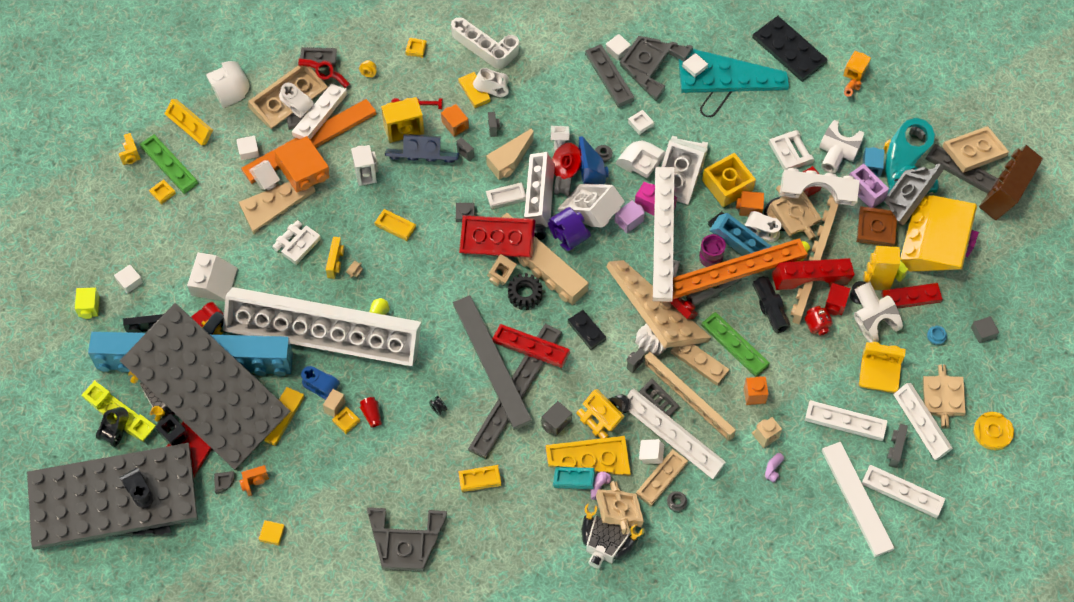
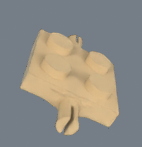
M781 185L776 187V190L779 192V194ZM804 191L799 198L781 196L779 200L771 203V210L781 222L789 237L798 232H805L809 240L816 237L811 226L819 223L822 218Z
M941 364L938 365V376H923L924 404L931 415L941 417V428L944 429L946 426L947 429L950 427L949 417L965 416L963 377L947 376L946 365L943 364L942 367Z
M617 481L610 483L611 490L598 489L596 498L602 523L620 525L622 534L625 535L631 531L629 526L637 524L636 527H642L644 520L636 494L621 491Z

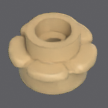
M354 261L346 272L350 275V278L353 276L357 278L362 272L361 262Z

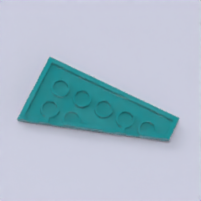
M693 49L687 59L696 53L708 64L707 69L698 76L693 77L682 67L684 61L678 59L681 93L788 90L789 88L786 71Z

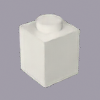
M266 160L249 170L260 189L270 190L277 186L276 182L280 180L270 162Z

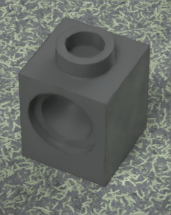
M557 401L541 417L542 428L548 434L552 433L557 436L572 421V412Z

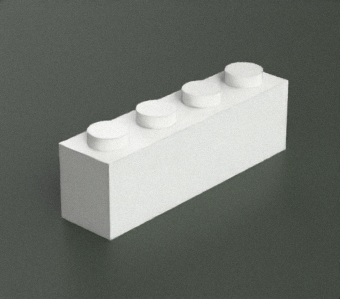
M548 152L530 154L524 215L525 219H535V224H542L545 227H548V222L551 218L555 163Z

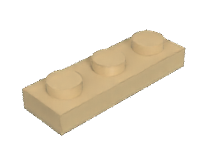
M694 344L677 346L671 349V354L717 386L729 373L730 369Z

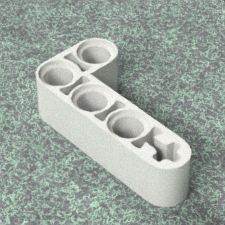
M458 17L451 22L452 37L494 68L502 69L506 67L519 54V40L514 35H507L497 43L463 18Z

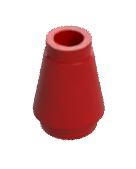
M375 397L361 400L359 408L370 424V427L373 428L381 425L379 403L375 400Z

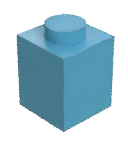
M875 147L865 148L862 164H865L877 177H881L883 171L884 149Z

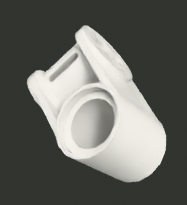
M482 68L476 76L473 86L480 92L504 97L509 92L507 87L509 78L504 73Z
M285 83L281 87L280 100L296 116L303 117L314 105L311 98L294 84Z
M756 211L750 213L745 223L748 229L760 238L770 242L779 239L781 222L778 219Z

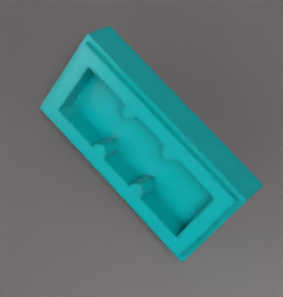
M555 467L553 487L594 489L596 470L595 468Z

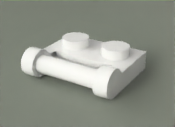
M798 130L769 140V145L783 170L798 168L803 165L807 166L815 161L803 144ZM791 141H794L795 145L797 146L799 152H800L801 155H802L801 158H800L799 155L797 154V152H796L795 148L793 147Z

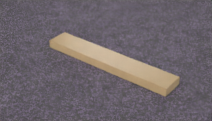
M651 352L645 356V365L728 441L735 437L736 429Z

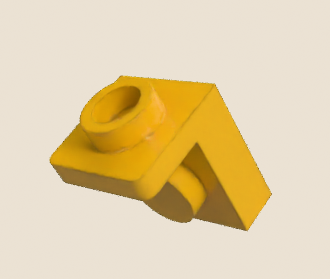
M128 133L124 135L126 142L123 143L125 151L119 153L123 165L133 164L141 159L132 135Z

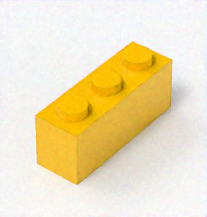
M876 246L874 253L870 254V262L867 263V271H864L863 281L866 283L870 282L874 290L891 289L900 266V247Z

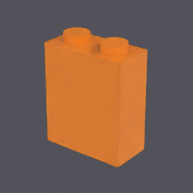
M308 136L274 151L275 162L296 193L307 190L311 186L322 183L330 178L329 166Z

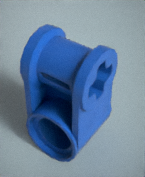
M307 366L301 372L303 387L325 400L333 389L336 390L340 385L337 378L313 366Z

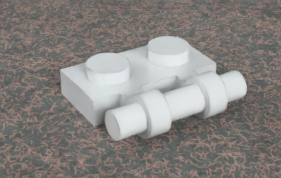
M298 220L293 225L290 224L287 231L282 236H279L276 239V243L272 246L277 252L281 247L284 248L281 251L282 255L295 265L321 240V236L308 226L300 230L302 223ZM292 236H295L291 242L288 241Z

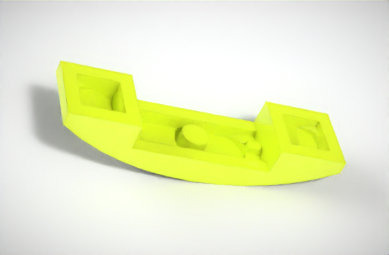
M96 381L81 395L103 415L107 410L124 407L129 415L124 431L142 442L155 429L156 425L112 396L110 391Z

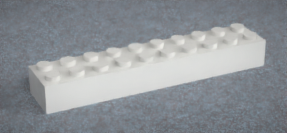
M232 287L225 296L223 331L247 336L289 337L290 343L408 366H413L417 358L421 322L235 287Z

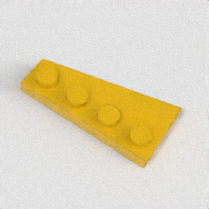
M625 436L545 446L549 467L595 468L598 473L604 471L608 474L631 475Z

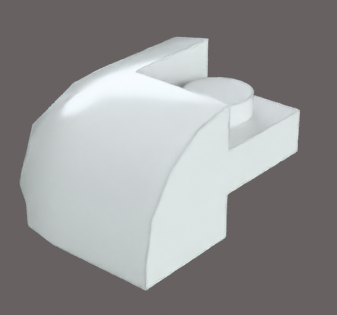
M235 61L221 63L222 68L206 74L222 108L239 102L245 98L249 90V81L239 63Z
M636 141L624 150L616 161V165L630 173L634 171L648 178L655 167H658L663 161L666 151L649 142Z

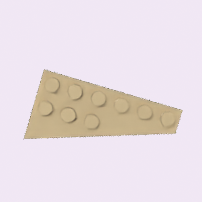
M624 260L608 262L606 268L664 348L709 342L711 336L691 319H686L670 302L653 301V286Z

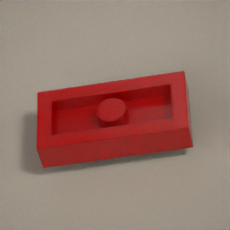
M682 297L673 299L670 302L686 319H694L698 315L694 310L695 306L691 302L685 301Z

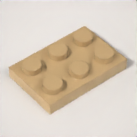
M988 126L945 141L942 146L963 173L1007 157L1009 153Z

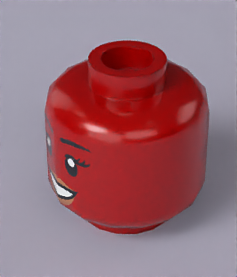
M821 306L809 309L804 318L809 331L812 334L818 333L819 336L830 332L829 328L833 325V320L828 310L821 308Z

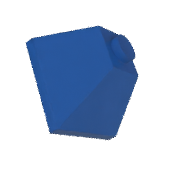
M583 136L579 137L578 148L581 151L582 161L580 170L583 184L605 185L606 178L609 177L608 167H604L603 159Z

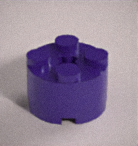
M571 207L565 208L549 219V230L554 239L558 238L562 242L560 246L565 251H570L591 237L589 230L583 224L585 221L584 217L580 212L575 213Z

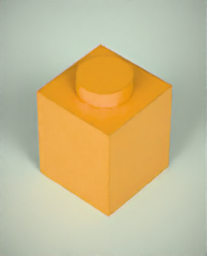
M854 51L845 67L843 76L861 81L869 67L871 57Z

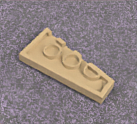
M290 182L242 200L239 202V205L253 234H255L261 227L271 223L274 218L280 214L283 215L290 207L297 205L313 194L315 188L311 186L307 190L296 193Z

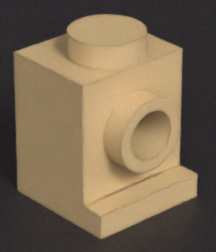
M500 254L487 274L490 278L489 281L496 286H499V284L503 286L517 264ZM496 271H502V276L497 274Z
M772 417L769 420L764 419L760 421L752 435L765 448L780 438L782 428Z

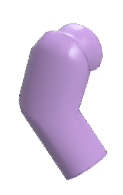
M777 453L767 464L765 477L771 482H775L779 477L775 470L784 461V456L781 453Z
M603 471L595 476L594 489H591L592 500H597L596 493L598 489H601L603 484H608L611 481L610 474Z

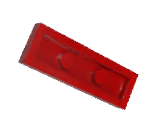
M938 283L888 289L881 292L882 298L890 296L893 299L897 309L941 303L943 300Z

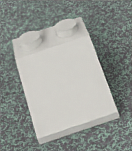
M672 138L668 143L661 167H674V196L677 197L678 202L688 205L708 149Z
M580 184L561 204L558 211L561 212L565 208L571 207L575 213L580 212L585 220L584 224L591 227H604L609 223V219L620 210L625 201L613 185Z

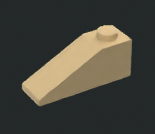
M530 129L486 155L487 166L499 180L509 177L515 171L534 140V131Z

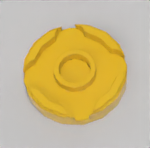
M987 412L976 420L973 433L981 446L990 450H1001L1007 447L1013 439L1014 428L1011 421L1007 420L1001 413Z

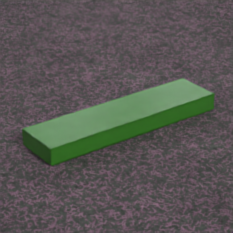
M155 134L139 144L143 151L183 194L199 184L197 179Z
M716 312L702 322L701 326L755 377L770 366V363Z

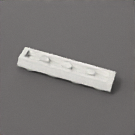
M331 84L293 129V137L301 139L308 136L311 139L346 97L347 89Z
M906 383L893 394L934 460H939L953 449L911 383Z
M811 400L809 401L805 417L807 422L883 441L887 420Z
M872 465L869 466L862 481V485L934 518L938 517L945 498Z

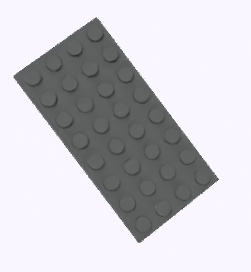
M174 303L120 360L125 367L234 470L250 456L291 412L177 303Z
M189 443L27 471L31 547L33 550L198 520ZM136 467L139 468L153 495L152 504L146 508H140L136 505L119 478Z

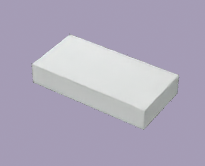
M522 182L486 191L491 209L526 201Z

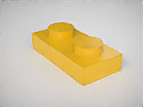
M333 237L326 266L327 278L335 279L336 273H339L341 268L339 258L344 255L345 247L342 245L340 237Z

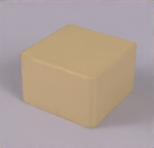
M333 389L323 404L324 413L335 417L345 404L344 394Z

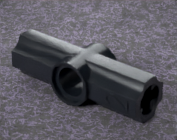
M762 276L753 281L752 285L759 298L760 309L764 315H767L775 333L784 332L790 328V322L783 310L782 298L779 294L775 293L768 277Z

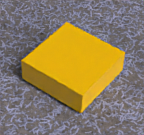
M409 38L405 52L406 55L423 58L427 40Z
M164 179L149 190L150 194L161 205L176 194L175 190Z
M346 406L332 419V422L347 434L360 422V419Z
M264 520L259 541L279 546L285 529L284 524Z

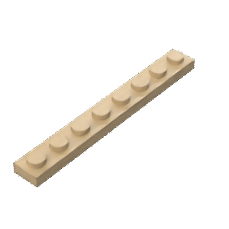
M832 195L829 196L827 206H830L829 211L825 210L822 221H825L824 226L820 225L817 236L820 237L819 242L815 241L812 252H815L814 257L810 256L808 261L821 260L839 205L835 203ZM814 281L804 283L803 289L799 288L796 299H799L798 305H793L790 314L794 316L793 323L800 324Z

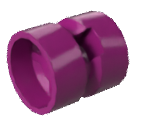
M710 234L703 238L699 260L705 267L722 263L726 248L722 237Z

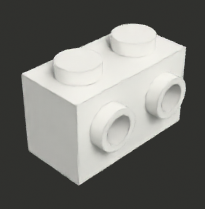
M370 145L352 148L358 186L376 183L375 173L378 172L375 151L371 152Z

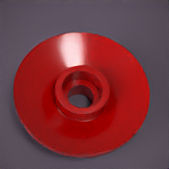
M565 143L557 148L552 158L555 163L554 174L562 179L573 177L578 172L582 160L581 151L575 144Z

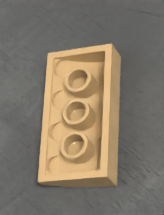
M295 67L249 100L248 107L270 129L274 128L293 113L279 98L281 87L285 83L294 84L299 90L309 96L311 100L328 88L311 67Z

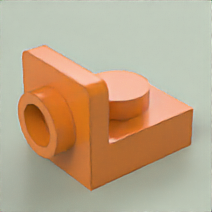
M265 465L241 472L243 479L239 481L242 491H246L248 497L253 496L250 485H260L269 479Z

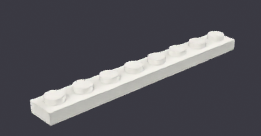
M655 167L653 301L672 302L674 167Z

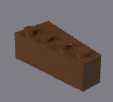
M1025 145L1021 150L1017 148L1011 155L1012 159L1005 165V170L1000 174L994 186L979 205V208L994 220H998L1019 202L1043 160L1028 145Z

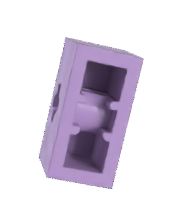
M862 164L850 173L849 176L860 180L858 197L868 207L875 208L884 201L889 188L865 164Z

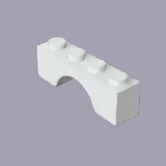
M788 168L782 173L780 196L799 198L805 189L819 186L832 194L836 204L854 206L858 199L860 180L855 179L853 176H843L842 178L836 177V174L832 173L820 175L816 171H806L805 173L799 172L795 168Z

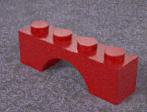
M850 258L779 262L772 272L776 290L795 289L811 281H825L829 284V287H831L832 283L845 286L849 284L855 275Z

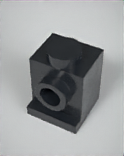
M172 414L161 418L155 426L157 432L170 446L182 444L189 438L186 429Z

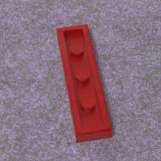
M503 324L499 325L492 338L495 344L563 368L570 354V349Z

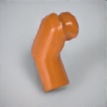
M852 79L844 88V95L850 97L853 94V89L860 90L862 82Z

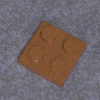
M860 206L856 242L894 247L897 218L891 210Z

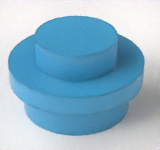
M933 326L928 330L927 338L931 343L940 345L945 342L947 333L943 327Z

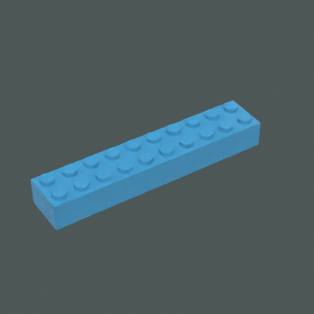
M91 332L88 354L99 371L118 370L120 372H129V369L120 360L146 333ZM211 335L250 373H255L258 376L266 374L285 376L286 374H291L293 351L289 337Z

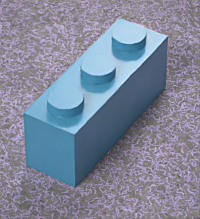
M729 213L719 215L709 230L713 234L722 237L726 244L742 256L772 247Z

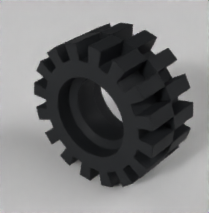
M525 273V277H522V274H518V278L514 276L513 281L510 280L508 286L510 303H513L515 308L519 306L520 310L525 307V310H529L530 306L533 309L535 304L538 306L542 299L541 282L539 283V279H534L532 274L528 277V273ZM521 287H529L532 290V294L528 297H522L518 294V290Z

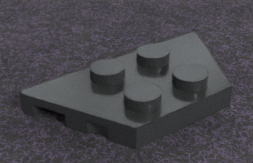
M936 164L935 168L932 169L921 167L916 170L904 171L885 197L884 201L901 225L904 226L943 172L944 168L941 164Z

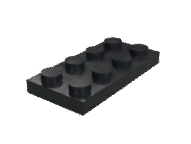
M776 16L753 33L752 38L801 82L828 61L822 53L779 16Z

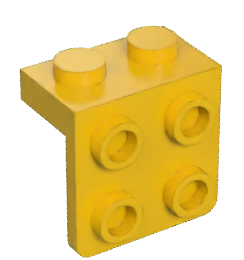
M866 342L862 352L859 386L896 393L899 388L901 364L905 357L906 349L895 345L885 346L878 342Z

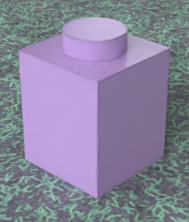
M632 200L615 213V222L627 234L644 221V209Z

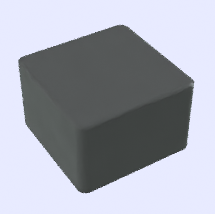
M991 316L974 321L971 326L979 343L994 339L999 333Z

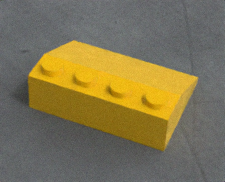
M925 196L911 215L900 258L906 268H908V271L962 269L977 205L939 196Z

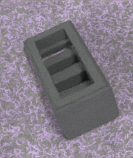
M653 379L638 391L669 417L679 407ZM649 389H652L653 392L650 395H648L646 392ZM658 394L659 397L654 401L652 397ZM661 399H664L665 402L661 406H659L657 403ZM670 404L671 407L665 412L663 409Z

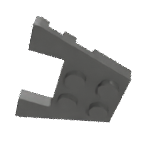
M638 36L621 59L620 66L657 101L664 92L665 85L652 79V76L668 54L685 62L693 51V46H681L676 42L665 43L661 42L660 39Z
M367 507L382 569L424 571L446 520L447 511L428 510L427 530L385 529L386 508Z

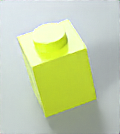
M96 287L76 288L75 310L79 317L90 319L98 316L100 295Z

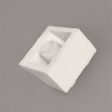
M198 252L187 284L190 295L225 302V296L233 287L238 268L216 255Z

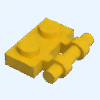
M594 389L583 403L588 410L585 412L580 408L576 412L581 418L580 421L584 425L587 424L593 430L592 433L601 439L608 438L609 436L604 431L605 427L609 431H613L625 417L598 389ZM593 415L600 421L598 424L592 419Z

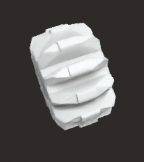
M647 324L638 330L635 341L639 345L638 348L657 356L666 350Z

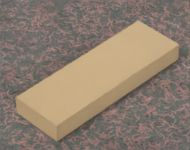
M672 449L663 462L659 464L637 490L636 495L652 507L688 464V460Z

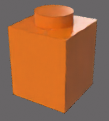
M457 104L447 107L441 112L442 123L453 137L469 129L468 118Z
M742 191L741 197L737 198L736 209H739V216L749 217L752 211L763 213L764 193Z
M766 376L746 378L744 384L746 405L766 404L769 395Z

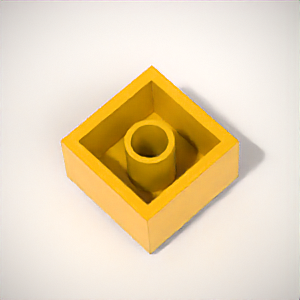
M417 97L406 98L403 101L387 103L381 106L383 124L389 143L403 140L404 134H424L423 114Z
M734 152L705 168L702 181L724 208L736 201L737 198H740L742 191L752 192L756 179Z

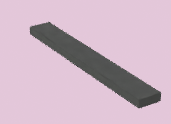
M469 295L454 301L453 306L513 430L532 423V419L471 296Z
M545 323L537 337L556 344L562 335V331ZM525 355L511 378L521 399H523L545 363L528 355ZM499 399L468 448V451L484 459L487 458L509 422Z

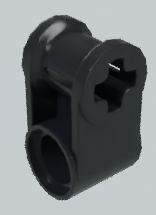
M124 407L113 408L104 413L96 433V439L104 440L110 443L112 447H116L119 444L129 417Z
M138 467L119 477L138 507L146 508L152 504L153 495Z

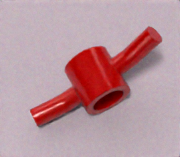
M299 58L298 66L316 69V75L320 79L326 80L332 77L344 88L350 84L340 73L335 71L334 65L330 61L325 60L318 63L314 60ZM324 64L330 67V74L327 76L320 73V67H323Z

